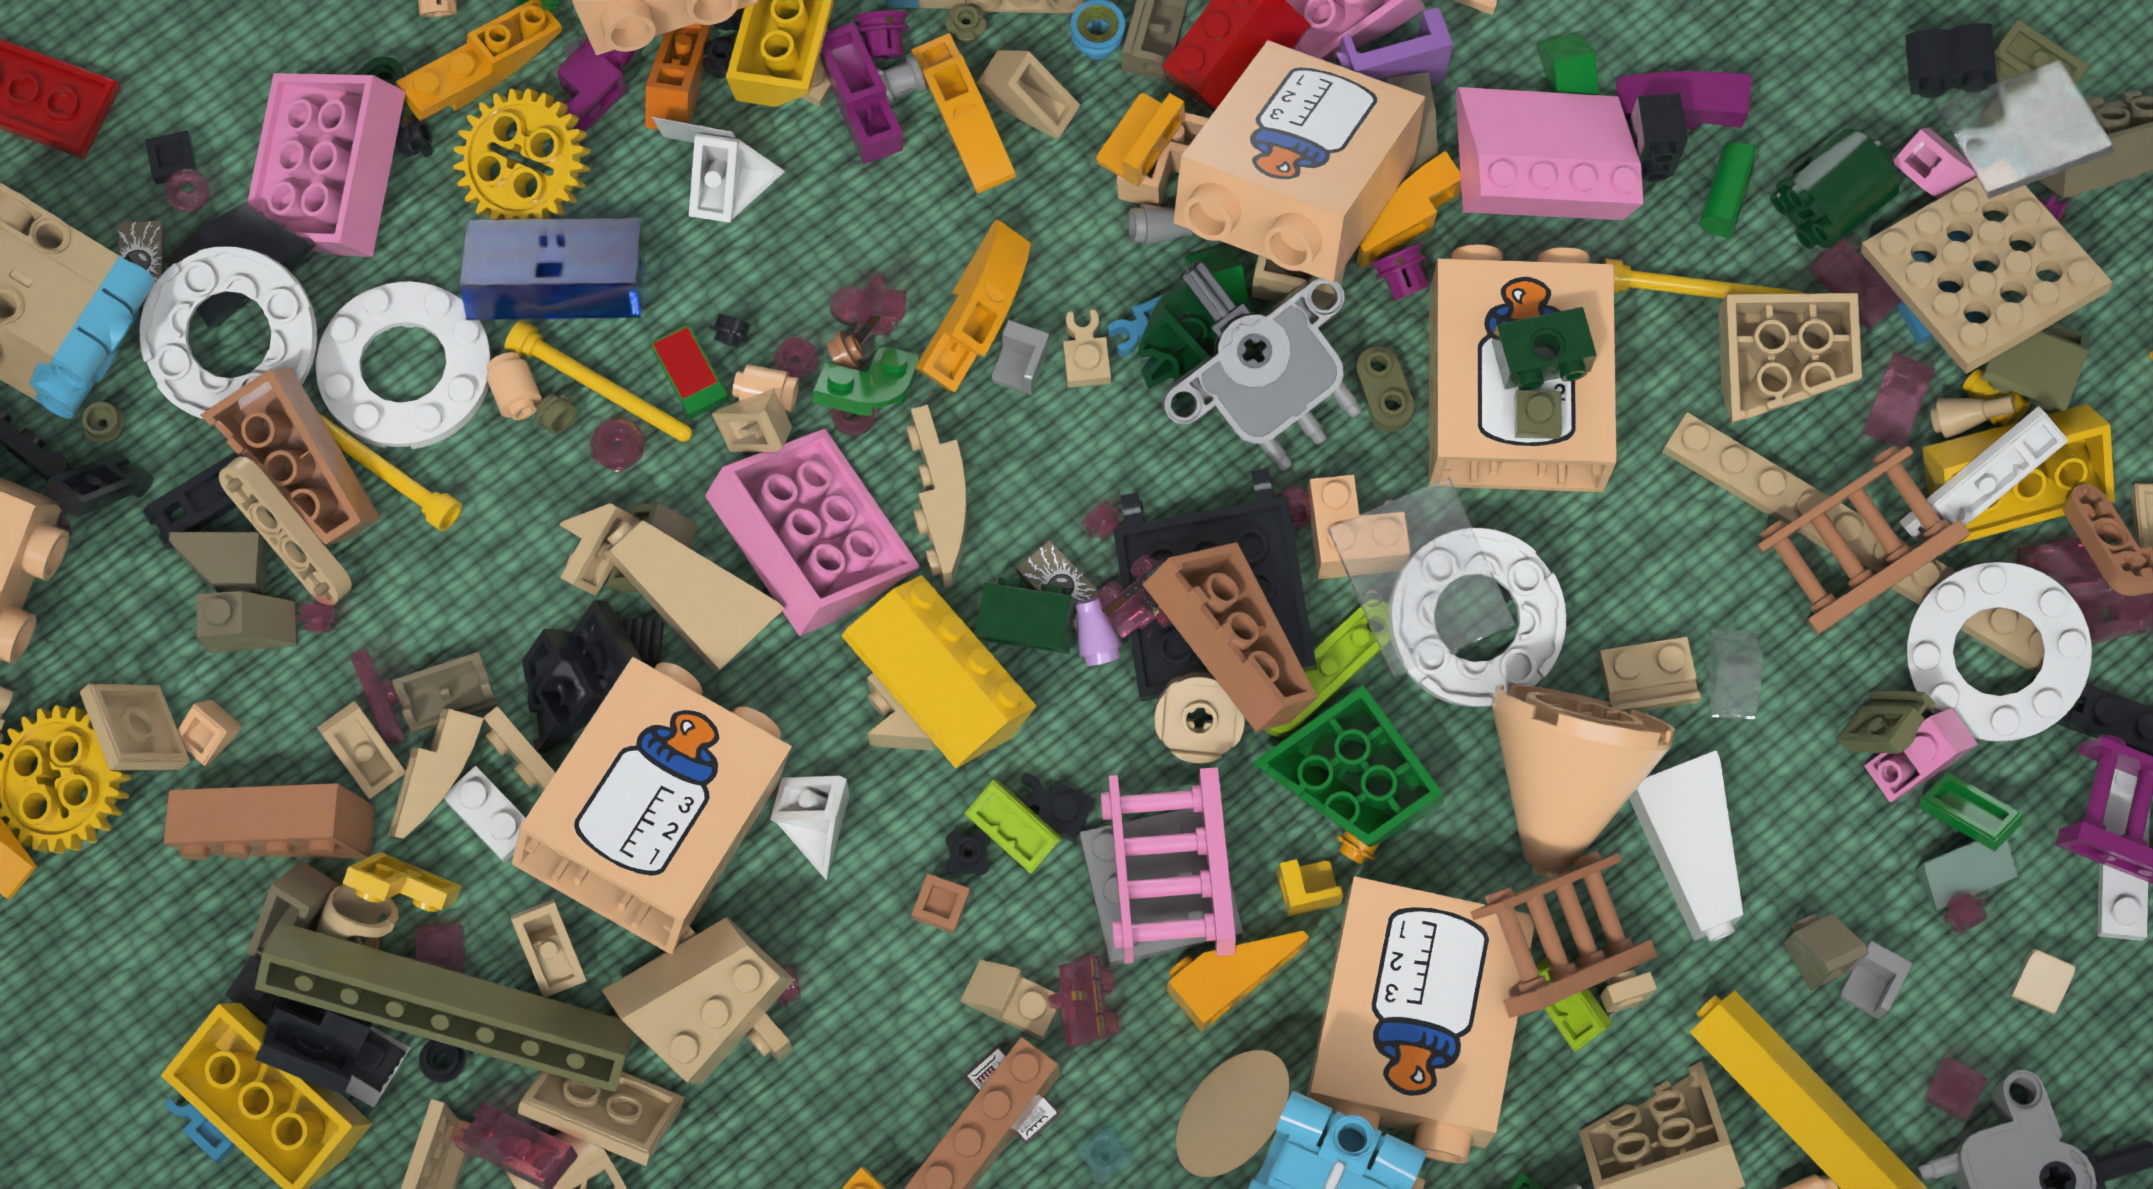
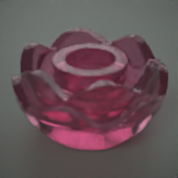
M608 419L599 424L592 433L590 439L591 455L597 464L603 465L612 471H623L632 467L642 458L644 454V435L635 423L627 419ZM619 440L621 441V444L619 446H614L613 442Z

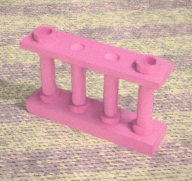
M1218 767L1200 769L1199 785H1192L1191 790L1120 796L1118 775L1109 776V792L1101 793L1103 820H1112L1120 920L1112 921L1114 949L1123 948L1124 964L1134 963L1133 943L1206 937V941H1215L1216 956L1235 955L1236 937ZM1193 808V813L1202 812L1203 827L1195 828L1194 833L1123 838L1121 814ZM1197 851L1198 855H1206L1208 870H1200V875L1127 881L1125 856ZM1201 894L1202 898L1211 899L1212 913L1204 914L1202 919L1131 924L1129 899Z

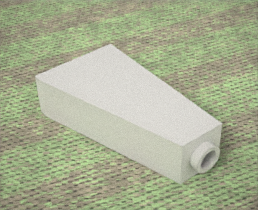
M1713 751L1646 777L1629 798L1693 940L1696 941L1707 936L1710 942L1720 940L1734 933L1733 926L1743 916L1721 762L1717 751Z

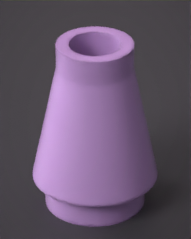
M1101 597L1076 603L1079 656L1085 658L1086 666L1099 665L1120 658L1119 647L1122 646V643L1109 617L1103 611L1104 607Z

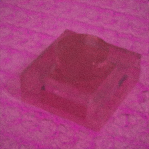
M463 925L416 927V961L458 973H465Z
M1946 1056L1941 1060L1923 1100L1965 1122L1969 1119L1988 1078Z

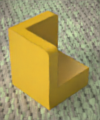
M1297 859L1279 863L1277 877L1288 917L1341 905L1344 894L1342 887H1337L1329 861L1300 867Z

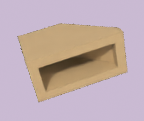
M998 50L976 83L1002 111L1053 138H1060L1080 107V104L1029 51Z

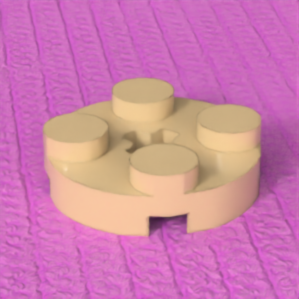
M1193 672L1177 676L1169 681L1167 687L1158 698L1154 723L1160 740H1163L1164 744L1171 749V753L1177 758L1191 763H1209L1221 758L1222 754L1228 752L1232 746L1234 748L1240 741L1244 730L1245 717L1211 673ZM1199 707L1205 708V712L1213 717L1212 721L1207 720L1204 722L1203 728L1194 727V720L1187 718L1189 712H1195L1196 708Z

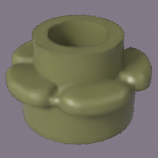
M958 4L949 11V18L946 19L945 26L948 33L956 41L970 44L977 41L984 34L987 28V20L983 18L984 11L975 4H969V6ZM964 19L970 20V23L968 25H965L962 23V21Z
M551 394L545 397L537 407V425L547 429L551 434H558L567 429L577 416V409L570 403L572 398L567 394H562L559 397L556 394Z
M95 402L85 409L81 420V425L85 428L84 435L94 443H99L100 441L110 443L115 441L121 435L120 429L125 425L123 412L120 409H115L113 404L107 402ZM103 420H106V421H107V425L104 426V427H101V426L99 425L100 422L103 421Z

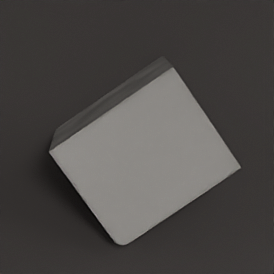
M1008 320L1002 334L1003 348L993 371L992 381L996 384L1032 395L1049 352V333Z
M1871 941L1866 946L1869 953L1851 971L1839 996L1843 1001L1880 1019L1891 1008L1913 963Z

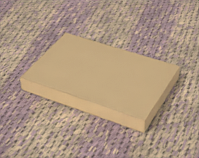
M540 1071L521 1099L518 1114L647 1166L681 1111L685 1097L625 1072L622 1073L616 1092Z

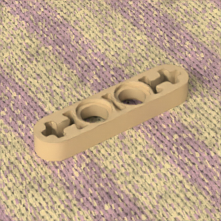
M240 456L220 471L219 481L226 494L318 602L332 606L349 593L352 583L345 569L258 465L247 457ZM267 509L273 514L275 519L268 513ZM296 544L303 550V552H304L305 554H303V553L298 549V547L296 546Z

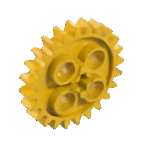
M510 89L507 100L505 96L495 93L493 94L494 107L480 102L479 107L482 116L480 118L472 115L467 116L468 121L473 126L472 130H459L458 132L467 142L465 146L454 147L455 152L464 155V161L453 165V169L465 172L466 174L465 177L457 182V185L465 189H471L466 195L465 201L472 204L479 203L476 213L483 216L490 214V222L501 225L505 221L506 227L517 229L521 222L524 228L534 229L537 219L539 223L549 225V212L564 216L565 212L561 203L565 200L576 204L577 200L571 193L572 188H585L586 186L577 176L578 172L590 171L589 166L580 163V157L591 153V149L579 146L578 144L587 136V133L580 129H573L579 121L578 116L572 114L565 115L568 106L559 101L554 103V97L542 93L539 97L538 92L532 89H526L524 95H522L521 91ZM515 121L517 133L513 139L508 141L506 135L507 128ZM552 137L554 149L549 156L545 157L543 146ZM495 142L504 148L521 153L529 159L553 168L554 173L549 176L537 169L525 166L519 161L492 151L490 145ZM499 161L501 167L500 174L492 181L490 176L491 167ZM535 177L538 184L537 190L529 197L526 190L527 184Z
M58 705L54 706L53 712L41 708L37 709V721L23 716L21 721L24 730L21 732L9 728L7 732L13 742L10 746L0 744V752L4 754L3 759L0 760V805H2L0 817L5 822L9 821L7 827L14 836H18L17 840L21 845L32 846L33 850L46 853L49 850L53 853L64 854L66 847L70 850L80 851L82 840L94 844L97 842L96 828L104 831L111 830V826L106 819L109 814L115 816L122 815L121 810L114 804L116 799L129 798V794L119 788L120 783L131 780L132 776L121 773L120 770L109 769L86 710L71 707L69 710ZM78 743V753L72 760V749ZM37 757L38 765L36 770L32 773L31 765L33 760ZM87 786V797L84 800V802L81 803V792L84 789V787ZM46 800L47 809L44 815L41 817L40 808L42 803Z

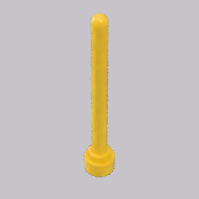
M1604 258L1602 263L1613 264L1614 294L1617 295L1619 291H1627L1628 287L1724 299L1726 295L1805 294L1802 291L1634 271L1631 270L1629 265H1623L1622 260Z
M520 319L509 332L504 348L509 352L518 353L520 358L523 356L539 358L681 442H686L692 437V430L688 425L543 341V336L538 333V328L524 319Z
M319 413L339 449L421 506L422 513L426 515V522L440 532L448 530L455 523L462 510L461 502L448 493H431Z

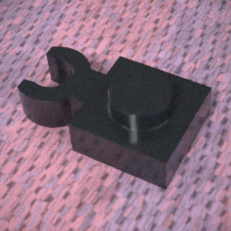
M1023 773L1021 783L1031 787L1034 793L1029 798H1021L1016 794L1014 795L1031 810L1039 811L1037 815L1061 837L1076 843L1079 833L1084 828L1095 806L1096 800L1056 780L1051 790L1047 791L1043 789L1037 777Z

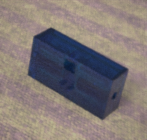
M641 218L467 220L460 277V289L466 320L641 318L645 263Z

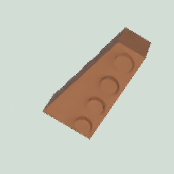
M271 368L200 414L210 426H215L228 439L226 442L238 455L242 454L259 466L325 545L345 542L381 519L292 368Z
M1237 542L1170 557L1142 584L1256 732L1290 723L1318 698Z
M338 783L169 790L164 844L179 851L180 857L190 860L208 859V855H223L235 859H245L250 856L365 859L370 857L372 852L375 806Z

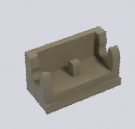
M1136 0L1122 51V71L1167 81L1162 65L1176 48L1187 7L1186 1Z
M479 652L392 680L395 692L403 708V716L412 735L437 727L442 709H452L474 715L498 707L486 665Z

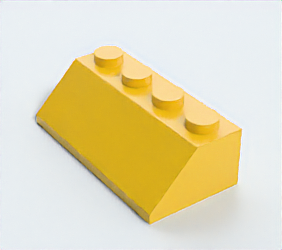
M758 0L759 3L745 7L726 74L727 82L736 101L778 107L810 93L834 0Z
M2088 404L2069 408L2066 411L2061 410L2047 414L2068 439V442L1965 527L1970 535L1960 543L2064 516L2063 508L2072 490L2081 484L2097 487L2104 492L2111 503L2115 502L2110 423ZM2019 422L1922 447L1925 482L1929 496Z
M923 575L892 589L841 635L955 768L1013 738L1036 708V704Z
M242 1003L218 1004L160 1076L281 1188L308 1189L345 1159L373 1123L341 1094L255 1060L266 1025Z

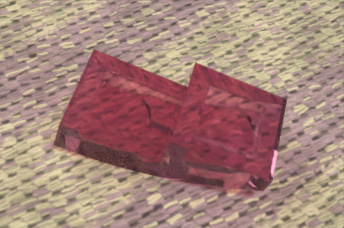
M1893 352L1861 433L1904 449L1935 368Z

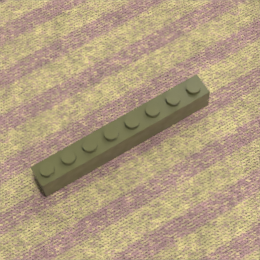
M278 921L262 952L255 985L256 990L613 1092L617 1090L634 1036V1032L621 1019L280 921Z

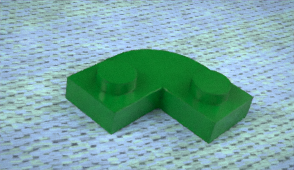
M879 345L868 372L825 362L813 390L812 403L866 416H871L872 408L887 406L894 402L901 406L907 399L918 370L915 367L921 355Z

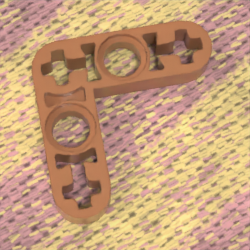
M2081 484L2076 486L2066 500L2063 511L2106 582L2113 590L2126 596L2153 593V547L2140 548L2103 491L2091 485ZM2098 534L2112 538L2117 545L2107 544L2099 538Z

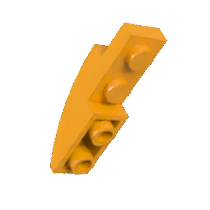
M530 0L468 33L467 44L397 80L396 87L406 91L404 102L420 121L448 106L457 111L497 86L528 63L562 31V25L549 10H543L540 0Z
M945 34L911 49L977 194L1016 178L1013 166L991 116L951 34Z
M1000 220L993 222L952 291V294L957 296L915 367V369L951 392H956L976 356L985 357L1014 300L1028 260L1031 243Z

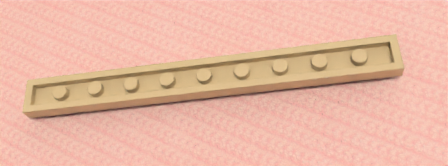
M1688 412L1663 450L1664 454L1777 521L1782 519L1786 526L1830 497ZM1839 504L1827 512V515L1865 570L1871 569L1873 574L1876 575L1889 566L1885 560L1888 557L1887 553L1860 514L1843 504ZM1812 523L1797 532L1831 552ZM1898 537L1903 546L1908 544L1912 550L1916 549V547ZM1934 559L1892 586L1891 589L1921 605L1927 595L1939 583L1956 573V571ZM2003 608L1980 611L1966 620L1960 630L2035 675H2038L2042 669L2045 654L2042 636L2032 621L2017 611Z
M495 707L483 717L490 730L485 735L486 739L501 756L507 752L512 755L519 763L513 768L514 771L530 789L537 784L544 791L555 775V772L498 707ZM691 927L688 928L678 945L697 935ZM766 1013L750 1029L751 1032L746 1035L751 1044L763 1057L771 1052L778 1062L793 1050L790 1040Z

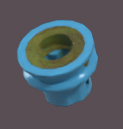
M1090 0L1082 3L1075 9L1071 17V38L1074 45L1083 54L1087 55L1090 59L1101 60L1107 58L1110 53L1120 47L1125 36V18L1122 11L1114 3L1107 0ZM1100 32V35H1094L1092 33Z

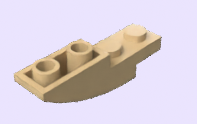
M924 405L911 409L912 425L905 426L912 452L920 450L924 461L923 465L918 466V471L925 492L918 493L920 509L913 510V515L919 535L928 534L932 549L925 551L932 576L940 574L943 586L946 588L953 586L965 545L967 525L966 484L957 439L942 444L939 443L929 407Z

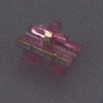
M1092 955L1086 956L1077 962L1059 965L1060 993L1052 994L1048 997V1006L1052 1009H1062L1067 1047L1077 1048L1118 1034V1015L1113 1011L1105 1010L1104 995L1110 994L1115 986L1113 970L1102 967L1100 956Z

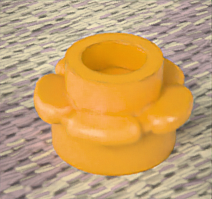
M1344 831L1342 836L1337 834V840L1342 842L1338 851L1361 865L1365 858L1369 860L1375 859L1373 854L1379 843L1368 847L1347 831Z

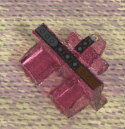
M873 274L861 291L852 287H844L839 289L831 298L829 306L832 316L839 323L847 326L857 324L852 334L855 335L860 344H863L871 333L889 336L893 331L895 320L901 321L905 316L906 291L885 288L886 276Z
M1144 554L1132 564L1130 571L1137 580L1123 590L1117 582L1109 583L1098 592L1097 596L1103 605L1101 611L1122 638H1125L1137 627L1142 630L1153 620L1161 628L1166 627L1170 623L1162 609L1142 585L1165 562L1163 558L1158 562L1148 554Z

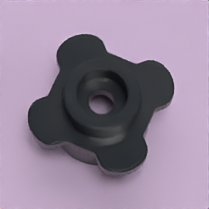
M408 114L401 115L396 144L400 151L407 157L422 153L426 158L431 156L433 153L431 146L433 137L428 124L423 120L420 121L417 117L413 119Z
M952 831L947 835L946 845L949 847V859L945 865L950 874L976 873L977 875H984L989 871L990 861L986 856L987 847L990 845V837L984 831H977L975 834H961L959 831ZM966 849H970L972 851V855L970 857H966L964 855V851Z

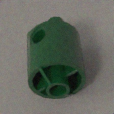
M1843 129L1792 173L1782 178L1776 184V191L1770 195V200L1779 213L1787 215L1789 220L1797 227L1795 235L1803 246L1813 249L1818 245L1822 248L1831 249L1852 230L1860 226L1899 193L1900 183L1893 168V157L1884 144L1876 139L1868 138L1854 129Z

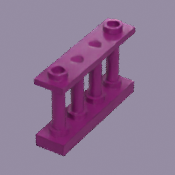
M2101 735L2097 739L2080 744L2077 754L2098 761L2084 819L2059 829L2055 846L2153 884V849L2147 847V842L2143 840L2153 796V757L2127 747L2123 739L2111 735ZM2115 769L2137 777L2125 834L2120 836L2106 831L2107 827L2103 824Z

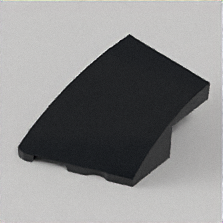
M242 204L197 230L177 246L164 261L168 267H171L174 263H179L200 250L230 246L257 251L276 260L289 271H293L316 244L312 239L300 237L286 229V225L280 221L268 219L257 208L249 204ZM226 291L210 296L196 310L208 327H220L244 299L251 298L242 293Z
M594 600L573 631L544 628L522 659L524 677L528 685L527 699L529 711L537 714L540 737L533 742L534 748L538 753L549 752L585 727L631 658L634 657L643 662L608 601Z
M277 996L255 1060L344 1095L352 1077L355 1060L371 1029L372 1022Z

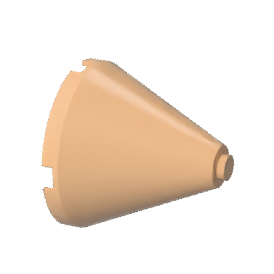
M1499 684L1495 687L1492 710L1524 860L1533 865L1531 870L1533 873L1552 878L1559 875V872L1569 871L1574 866L1572 860L1582 856L1671 748L1675 729L1670 724L1645 713L1632 710L1631 714L1609 707L1610 702L1569 692L1520 684H1512L1508 695L1503 692L1504 685Z

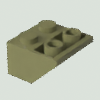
M2055 322L1984 363L1982 379L1988 381V384L1999 392L2010 394L2014 391L2027 396L2033 404L2043 409L2053 410L2058 408L2066 411L2089 350L2090 335Z

